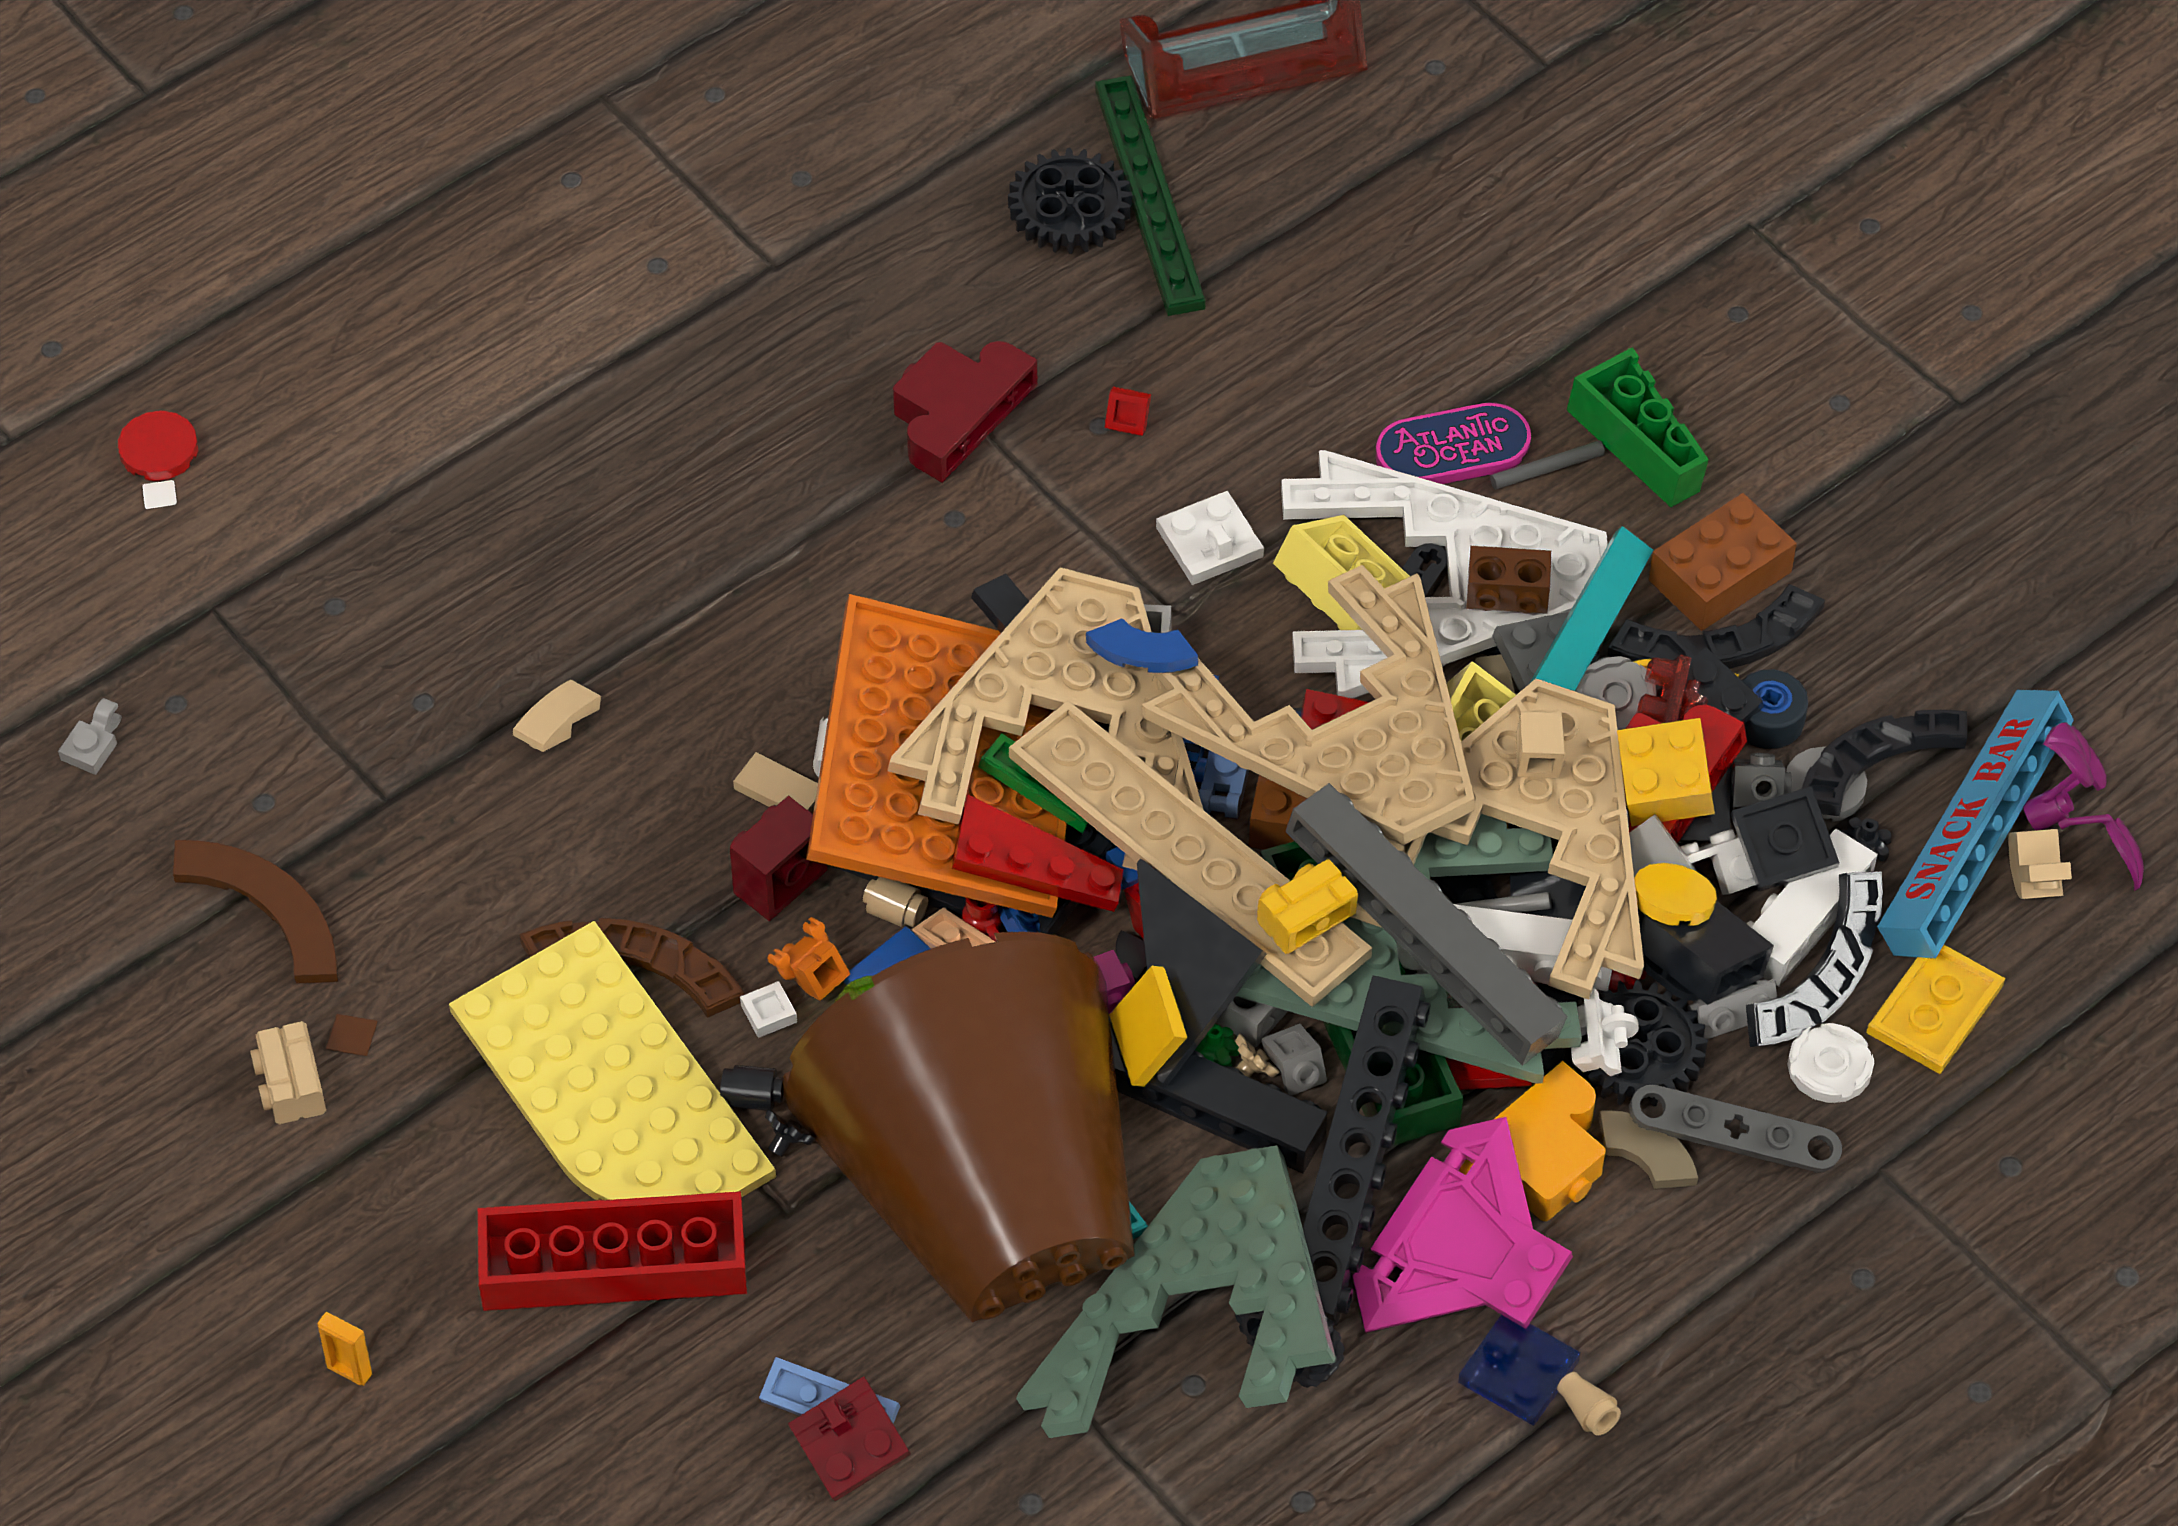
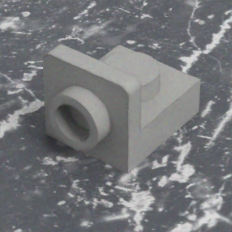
M1301 1024L1262 1038L1264 1052L1281 1071L1284 1088L1288 1095L1293 1096L1324 1084L1327 1081L1321 1048Z

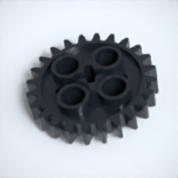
M1067 148L1065 156H1060L1053 149L1050 159H1046L1043 155L1038 154L1037 165L1026 161L1025 172L1016 171L1015 181L1009 184L1008 208L1010 209V220L1016 221V231L1025 230V240L1027 241L1038 237L1039 248L1044 247L1048 242L1052 243L1053 252L1055 253L1060 249L1061 245L1067 247L1069 254H1073L1075 246L1079 245L1085 253L1088 252L1089 243L1092 242L1101 248L1103 247V237L1115 240L1116 230L1124 231L1125 220L1130 219L1132 193L1130 192V182L1124 180V171H1114V161L1112 160L1101 164L1100 153L1096 154L1092 159L1087 158V149H1083L1079 156H1073L1071 148Z
M1640 980L1635 981L1633 989L1627 990L1625 984L1622 981H1618L1617 992L1613 993L1609 988L1608 991L1601 990L1599 999L1614 1006L1622 1005L1625 1013L1637 1018L1639 1029L1634 1036L1627 1038L1628 1045L1626 1047L1619 1048L1622 1073L1609 1076L1601 1068L1582 1072L1578 1067L1577 1073L1580 1076L1589 1075L1588 1082L1593 1088L1598 1085L1603 1086L1601 1098L1605 1099L1612 1092L1618 1094V1105H1622L1626 1097H1633L1638 1089L1646 1085H1658L1674 1090L1676 1088L1679 1091L1687 1092L1689 1080L1696 1082L1700 1068L1704 1067L1708 1039L1704 1038L1705 1024L1697 1023V1010L1685 1012L1688 1000L1680 999L1674 1002L1672 1000L1673 994L1669 990L1663 995L1657 993L1658 986L1656 982L1652 983L1649 990H1642ZM1640 1017H1645V1018H1649V1019H1651V1020H1650V1021H1645V1020H1641V1019H1639V1018H1640ZM1588 1034L1582 1036L1581 1043L1588 1041ZM1662 1049H1667V1050H1670V1051H1673V1052H1672V1053H1665V1052H1663V1051H1661V1050H1662ZM1570 1053V1062H1571V1063H1573V1061H1572V1053ZM1623 1066H1633L1637 1069L1631 1070ZM1648 1097L1650 1103L1653 1106H1657L1658 1100L1655 1097Z

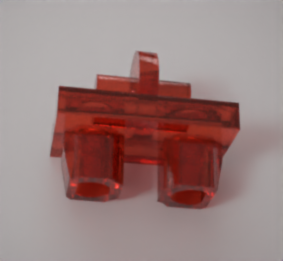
M1680 654L1673 661L1655 657L1649 661L1645 682L1662 686L1663 691L1661 698L1646 693L1641 696L1636 714L1643 713L1660 723H1669L1678 720L1680 708L1682 709L1679 719L1682 721L1685 714L1691 708L1698 705H1707L1708 699L1698 694L1699 681L1688 680L1686 691H1684L1692 660L1691 657Z

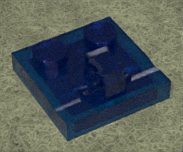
M1501 1315L1459 1373L1458 1383L1534 1426L1557 1394V1387L1561 1379L1571 1373L1578 1364L1581 1352L1532 1324H1529L1525 1329Z

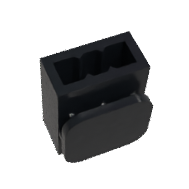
M1716 901L1710 918L1699 925L1689 926L1690 921H1680L1679 926L1666 925L1651 919L1646 914L1639 923L1644 955L1643 970L1678 998L1689 1001L1701 999L1707 1005L1763 978L1774 947L1771 942L1718 901Z

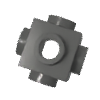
M1753 753L1750 754V759H1735L1733 761L1731 776V803L1733 807H1745L1791 792V772H1785V766L1781 760H1775V755ZM1766 781L1763 786L1757 787L1759 782Z

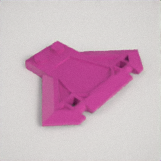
M1507 1117L1450 1129L1441 1141L1444 1146L1451 1150L1444 1162L1433 1157L1429 1159L1371 1247V1251L1380 1256L1374 1268L1370 1269L1361 1265L1360 1271L1353 1274L1366 1333L1484 1305L1526 1329L1573 1258L1572 1251L1533 1229ZM1465 1160H1468L1473 1165L1468 1173L1464 1175L1459 1172V1169ZM1398 1267L1403 1271L1397 1281L1393 1282L1388 1277L1394 1268Z

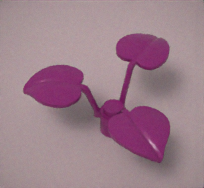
M2062 722L2051 729L2043 745L2056 752L2064 760L2072 773L2054 788L2028 800L2023 807L2025 815L2035 831L2044 830L2056 823L2059 824L2061 829L2072 825L2103 823L2131 873L2135 891L2141 887L2143 879V858L2137 842L2120 818L2113 820L2109 814L2069 818V812L2074 810V805L2067 792L2080 783L2086 788L2093 784L2094 788L2099 791L2106 787L2107 777L2099 757L2089 746L2082 733L2075 726Z

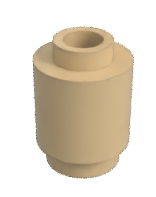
M879 877L877 880L872 879L868 883L863 894V902L867 903V913L902 928L905 926L914 928L920 924L925 915L928 897L921 895V890L911 885Z

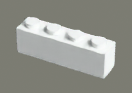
M1837 829L1830 834V838L1840 862L1839 866L1784 884L1785 888L1779 895L1773 893L1767 899L1759 919L1755 923L1752 921L1747 923V925L1774 945L1763 978L1767 980L1774 979L1778 987L1783 984L1836 921L1839 903V874L1874 872L1878 854Z
M1453 904L1458 909L1465 911L1473 924L1487 938L1496 941L1503 954L1517 967L1524 969L1530 975L1532 981L1544 984L1549 983L1551 972L1572 923L1571 919ZM1601 967L1593 989L1608 991L1612 973L1611 969Z

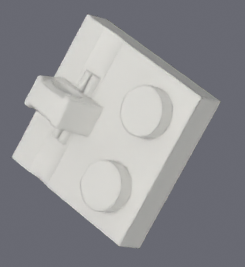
M1228 491L1156 518V529L1192 585L1264 557L1263 545L1254 534L1251 526Z

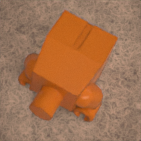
M810 917L808 920L811 923L805 922L803 924V931L812 937L804 936L795 945L788 943L782 950L774 949L775 955L770 953L768 955V962L777 968L783 979H794L805 993L821 1001L851 973L835 945L829 942L823 922Z

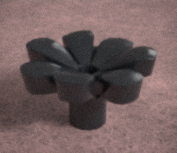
M1857 817L1851 818L1846 825L1848 830H1841V832L1878 854V860H1887L1889 849L1886 845L1892 841L1891 832L1886 829L1879 830V823L1873 819L1868 818L1861 821Z
M767 1109L765 1118L771 1123L770 1126L774 1128L776 1133L768 1148L772 1152L783 1157L791 1143L811 1145L816 1140L815 1136L801 1131L802 1125L790 1119L786 1123L785 1119L778 1116L772 1110Z

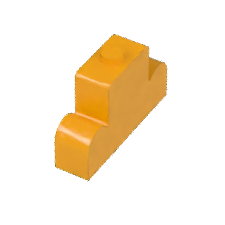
M1564 1061L1544 1076L1543 1083L1534 1084L1494 1118L1507 1117L1528 1209L1542 1221H1549L1571 1201L1577 1203L1587 1195L1592 1183L1602 1175L1606 1151L1605 1147L1587 1132L1591 1127L1596 1100L1595 1090L1589 1082ZM1465 1160L1459 1172L1466 1175L1473 1163Z

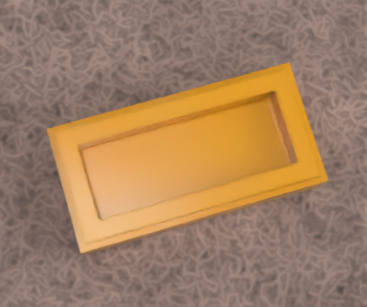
M325 1312L317 1324L327 1368L360 1386H364L372 1375L364 1331Z

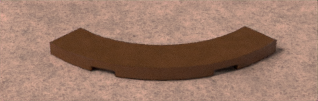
M175 840L173 865L175 883L204 884L224 890L230 888L247 896L250 902L263 910L273 921L275 920L282 929L293 956L296 983L338 982L337 959L327 922L312 897L292 876L260 856L236 847L198 840Z
M599 918V922H596L625 964L652 971L673 982L690 995L700 1006L707 1018L741 1003L740 997L745 995L735 978L714 957L710 958L695 948L688 939L650 924L630 920ZM572 920L541 926L519 934L520 943L530 958L591 922L572 924Z

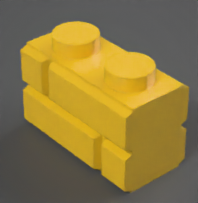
M1326 859L1316 866L1307 864L1295 874L1293 880L1282 886L1274 884L1261 894L1258 900V924L1270 937H1273L1274 942L1285 954H1289L1356 914L1357 889L1345 876L1341 875V871L1330 859Z

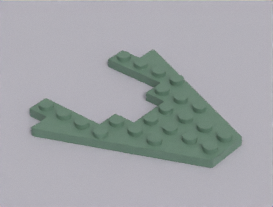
M1481 814L1468 846L1430 832L1427 833L1414 866L1429 880L1430 877L1548 871L1553 857L1551 837L1525 828L1507 829L1506 822ZM1349 917L1342 923L1372 947V956L1316 1005L1310 1006L1260 964L1236 995L1357 1031L1372 975L1423 986L1425 1002H1430L1431 1007L1426 1027H1418L1415 1042L1420 1043V1050L1532 1083H1543L1544 1070L1541 1052L1522 1066L1464 1008L1448 1009L1446 990L1430 974L1401 975L1397 943L1388 932L1381 927ZM1560 1002L1559 1005L1568 1017L1559 1037L1545 1049L1580 1047L1582 1036L1576 1002ZM1389 1022L1384 1025L1381 1032L1388 1036H1394L1400 1033L1404 1026L1399 1022Z
M1276 1145L1259 1149L1254 1148L1247 1151L1214 1155L1200 1159L1134 1244L1135 1256L1127 1259L1123 1265L1115 1268L1097 1293L1085 1300L1082 1306L1083 1311L1023 1386L1016 1399L1023 1410L1047 1407L1041 1427L1049 1438L1088 1432L1119 1335L1158 1328L1169 1295L1234 1285L1229 1304L1236 1315L1264 1311L1239 1393V1397L1246 1408L1287 1402L1296 1368L1334 1363L1336 1357L1285 1157L1279 1147Z

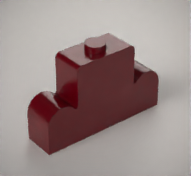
M995 341L982 348L979 358L980 362H975L943 342L935 343L917 363H911L906 368L902 378L893 386L894 415L909 424L907 428V445L910 463L943 483L1038 385L1037 359L1009 343Z

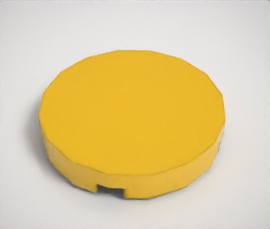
M1650 864L1640 869L1634 878L1637 907L1653 920L1672 926H1679L1680 921H1690L1689 926H1694L1708 920L1714 910L1717 900L1715 888L1707 878L1695 870L1677 864Z

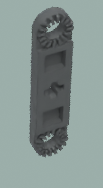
M1658 1085L1641 1087L1635 1092L1629 1104V1114L1633 1119L1632 1121L1638 1124L1640 1128L1789 1167L1794 1166L1813 1171V1173H1823L1830 1170L1836 1165L1842 1154L1841 1141L1830 1129ZM1648 1097H1655L1656 1100L1659 1099V1102L1662 1103L1663 1114L1657 1118L1646 1116L1641 1111L1640 1102ZM1733 1119L1739 1120L1740 1128L1746 1130V1133H1741L1737 1139L1731 1138V1131L1724 1128V1125H1730ZM1815 1139H1821L1823 1142L1826 1141L1827 1146H1830V1157L1826 1160L1813 1158L1808 1151V1143Z

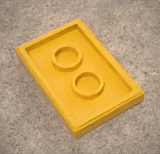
M1943 945L1936 958L1917 957L1869 1023L1866 1033L1941 1074L2000 992L2005 978L1950 947Z

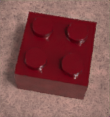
M789 795L778 805L770 806L763 813L761 819L748 831L740 832L730 846L733 893L768 921H771L827 871V864L806 860L813 814Z

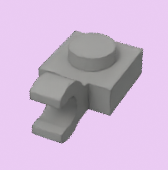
M103 698L94 711L91 724L79 720L58 751L61 761L94 775L98 773L117 745L115 735L111 734L122 719L121 715L114 713L118 708L117 703Z

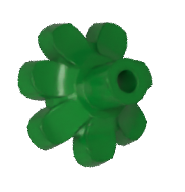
M1217 1024L1212 1026L1195 1049L1206 1059L1224 1067H1232L1230 1056H1238L1240 1054L1238 1052L1239 1046L1233 1039L1234 1033L1229 1027L1221 1028Z

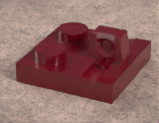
M864 1376L788 1423L835 1502L911 1455V1452Z

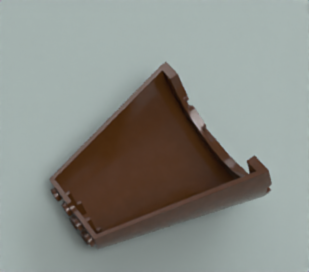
M1039 932L994 933L997 942L973 947L969 938L961 939L918 953L882 970L871 977L874 987L865 991L854 1000H851L849 992L846 993L819 1016L800 1038L789 1057L793 1065L792 1070L785 1073L783 1077V1093L791 1113L811 1135L816 1137V1142L971 1322L995 1318L1005 1309L1021 1302H1034L1044 1296L1046 1293L1045 1287L1052 1283L1062 1282L1064 1286H1073L1083 1281L1086 1276L1102 1269H1115L1123 1265L1127 1259L1135 1256L1106 981L1098 962L1090 952L1082 953L1075 942L1056 935Z

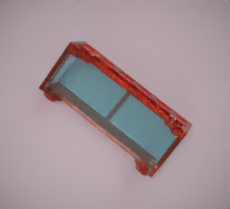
M1300 0V2L1159 33L1155 21L1146 15L1119 19L1125 58L1148 113L1153 119L1368 70L1360 0Z

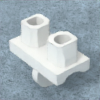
M1594 988L1589 1000L1584 998V1004L1577 1007L1581 1036L1588 1034V1041L1582 1042L1580 1047L1571 1048L1572 1061L1582 1072L1601 1068L1609 1076L1622 1073L1619 1048L1626 1047L1628 1045L1627 1038L1634 1036L1638 1032V1020L1635 1016L1625 1013L1622 1005L1614 1006L1611 1003L1600 1000L1599 993Z

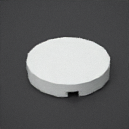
M1834 1023L1821 1024V1027L1810 1030L1811 1027L1803 1030L1802 1034L1792 1042L1787 1063L1790 1078L1797 1088L1812 1099L1827 1103L1846 1102L1860 1095L1870 1083L1874 1066L1873 1054L1871 1056L1868 1043L1863 1036L1847 1026Z

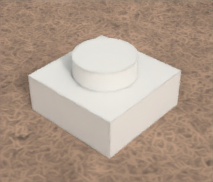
M779 981L740 997L741 1007L758 1038L797 1023V1014Z

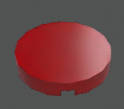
M161 410L147 412L132 419L121 431L118 439L120 460L128 472L133 475L135 473L142 475L145 480L159 481L171 479L184 473L190 467V461L194 456L195 458L197 456L198 442L196 431L189 420L177 413Z

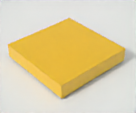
M1151 966L1109 1014L1132 1086L1145 1087L1187 1039V1034L1164 967Z

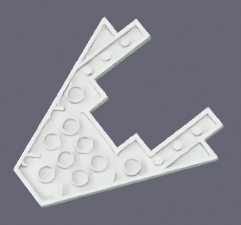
M1319 450L1320 478L1281 480L1283 520L1325 519L1339 515H1345L1347 518L1403 517L1405 547H1418L1427 543L1445 546L1450 597H1425L1442 667L1445 664L1497 646L1492 637L1497 626L1564 612L1569 613L1608 546L1605 531L1326 450ZM1470 545L1552 551L1547 614L1466 609ZM1363 630L1293 631L1294 673L1335 672L1338 696L1355 698L1369 693L1360 683V671L1388 658Z

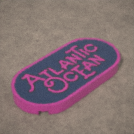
M1481 403L1405 418L1390 424L1381 432L1376 445L1377 466L1439 484L1491 475L1514 468L1522 462V458L1528 453L1530 448L1531 430L1526 419L1518 411L1498 403Z

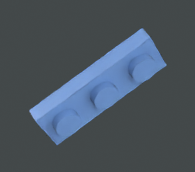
M776 1357L759 1399L764 1403L800 1416L850 1384ZM876 1394L894 1424L900 1404Z

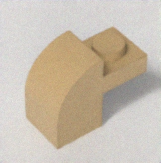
M2058 829L2008 833L2010 868L2015 890L2019 898L2063 896L2062 880L2072 879L2071 863L2060 861Z

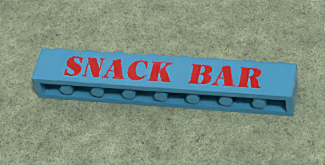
M2016 690L1877 926L1894 956L1936 958L2055 754L2053 750L2043 745L2047 735L2054 726L2062 722H2066L2071 726L2074 721L2059 691Z

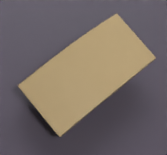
M570 679L537 702L513 728V736L526 742L532 748L544 752L571 738L573 723L600 710L601 696Z

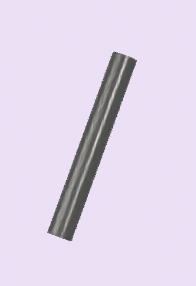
M1600 440L1492 474L1490 475V481L1493 488L1497 490L1605 455L1604 446Z

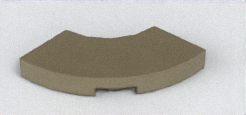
M1600 1111L1599 1123L1603 1146L1606 1150L1605 1155L1623 1157L1639 1165L1649 1175L1654 1189L1697 1186L1698 1175L1693 1160L1677 1138L1638 1127L1639 1125L1632 1121L1633 1119L1628 1112Z

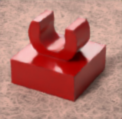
M1113 386L1109 394L1104 428L1143 436L1147 426L1151 394Z

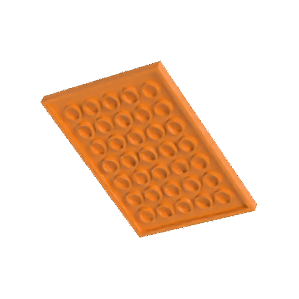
M849 594L844 611L806 860L1053 918L1058 902V897L952 869L959 825L919 815L918 811L925 781L887 771L891 756L1001 634L999 630ZM1029 704L1022 736L1055 710ZM982 726L966 795L977 798L1065 841L1067 823L978 768L982 756L1001 733L1015 742L1022 737Z

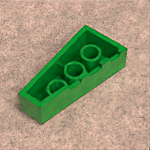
M1632 347L1576 376L1573 381L1567 411L1671 508L1700 492L1709 459L1686 425L1679 424L1673 415L1674 407L1668 398L1662 399L1654 387L1655 379L1649 370L1643 371L1638 363L1639 356Z

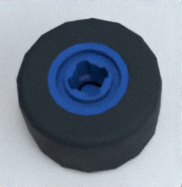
M1767 669L1748 674L1742 682L1763 700L1764 707L1744 724L1747 742L1764 749L1781 748L1793 743L1801 735L1808 709L1807 691L1799 680L1783 671Z

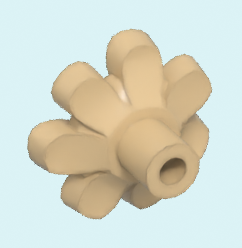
M1239 1033L1235 1042L1239 1046L1238 1052L1241 1054L1242 1061L1236 1069L1247 1077H1250L1254 1072L1265 1073L1270 1077H1275L1279 1074L1280 1071L1267 1062L1270 1058L1262 1049L1256 1052L1254 1046Z

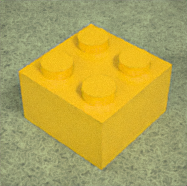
M1700 718L1617 730L1631 826L1641 825L1655 814L1661 822L1715 814Z

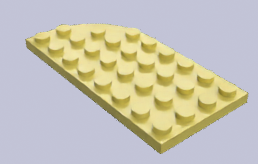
M595 921L449 1003L450 1012L558 1165L574 1184L593 1199L613 1200L741 1191V1196L743 1197L776 1177L774 1166L725 1099L720 1096V1092Z

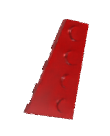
M966 795L959 823L952 869L1108 911H1115L1119 903L1123 869L977 798Z

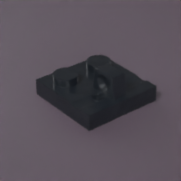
M1812 786L1732 810L1731 818L1758 892L1837 868L1840 864Z

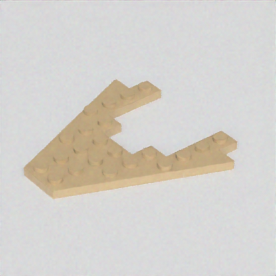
M1360 565L1328 581L1329 594L1388 658L1360 671V683L1375 700L1313 730L1290 705L1254 722L1199 658L1198 666L1176 672L1154 673L1168 692L1142 704V715L1146 720L1236 763L1243 769H1249L1306 798H1309L1330 783L1339 793L1348 796L1354 807L1369 822L1375 823L1381 829L1384 836L1405 845L1475 810V797L1421 579L1418 574H1414L1384 589L1363 565Z
M1061 567L1053 574L891 756L888 772L925 781L918 811L919 815L959 825L982 726L1022 736L1029 704L1056 710L1067 701H1070L1092 720L1109 724L1107 732L1203 809L1183 737L1146 720L1142 715L1143 703L1168 692V690L1156 678L1154 673L1148 672V668L1128 664L1124 667L1115 665L1099 656L1086 643V632L1121 618L1134 628L1145 632H1152L1138 587ZM1125 853L1122 866L1137 870V862Z
M1535 679L1461 741L1475 797V810L1430 833L1468 846L1480 815L1484 814L1559 840L1549 864L1548 873L1584 885L1586 888L1551 972L1548 986L1589 1000L1601 967L1637 979L1641 978L1644 968L1615 705ZM1543 710L1562 713L1564 758L1559 778L1517 777L1516 731L1520 711L1532 712ZM1427 834L1405 845L1386 836L1384 837L1398 851L1406 853L1414 865ZM1357 903L1356 914L1351 917L1381 927Z

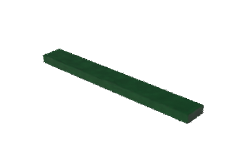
M1129 75L1095 81L1096 95L1120 169L1124 171V180L1130 182L1132 207L1167 316L1205 310L1206 301L1133 77Z

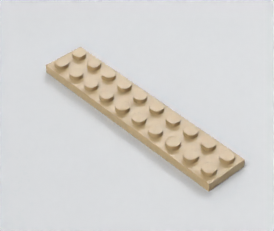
M1070 701L1061 705L1009 747V758L1135 862H1138L1140 858L1266 952L1267 955L1260 965L1310 1006L1316 1005L1371 958L1372 947L1342 922L1291 953L1285 954L1274 942L1273 937H1270L1258 924L1257 911L1258 900L1268 887L1274 884L1282 886L1290 880Z

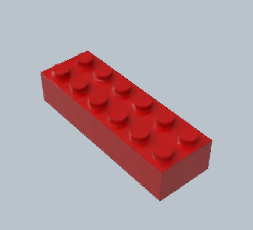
M741 1191L477 1208L478 1276L483 1311L747 1294Z

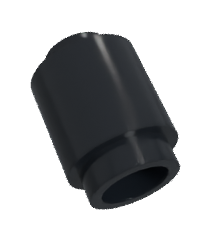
M735 1065L734 1069L724 1068L720 1096L727 1103H730L732 1108L770 1109L773 1111L775 1103H782L783 1077H777L776 1068Z

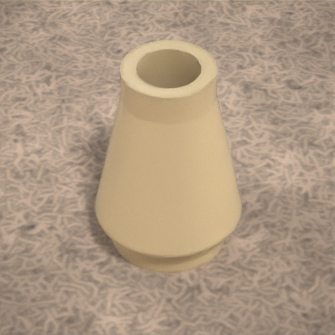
M1577 1372L1567 1374L1559 1382L1558 1392L1564 1397L1584 1431L1593 1432L1595 1435H1602L1611 1430L1618 1422L1621 1411L1617 1407V1400L1583 1379Z

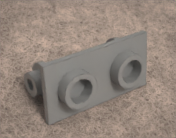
M1766 979L1757 980L1709 1005L1701 999L1695 1000L1693 1004L1687 1006L1688 1011L1697 1010L1698 1023L1705 1024L1704 1038L1710 1039L1748 1026L1746 1005L1777 998L1776 981L1774 979L1768 981Z

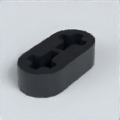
M1433 543L1418 546L1402 568L1409 576L1414 574L1420 576L1425 597L1433 596L1447 573V552L1441 546ZM1430 560L1436 561V563H1431L1426 571H1423V563L1428 564Z

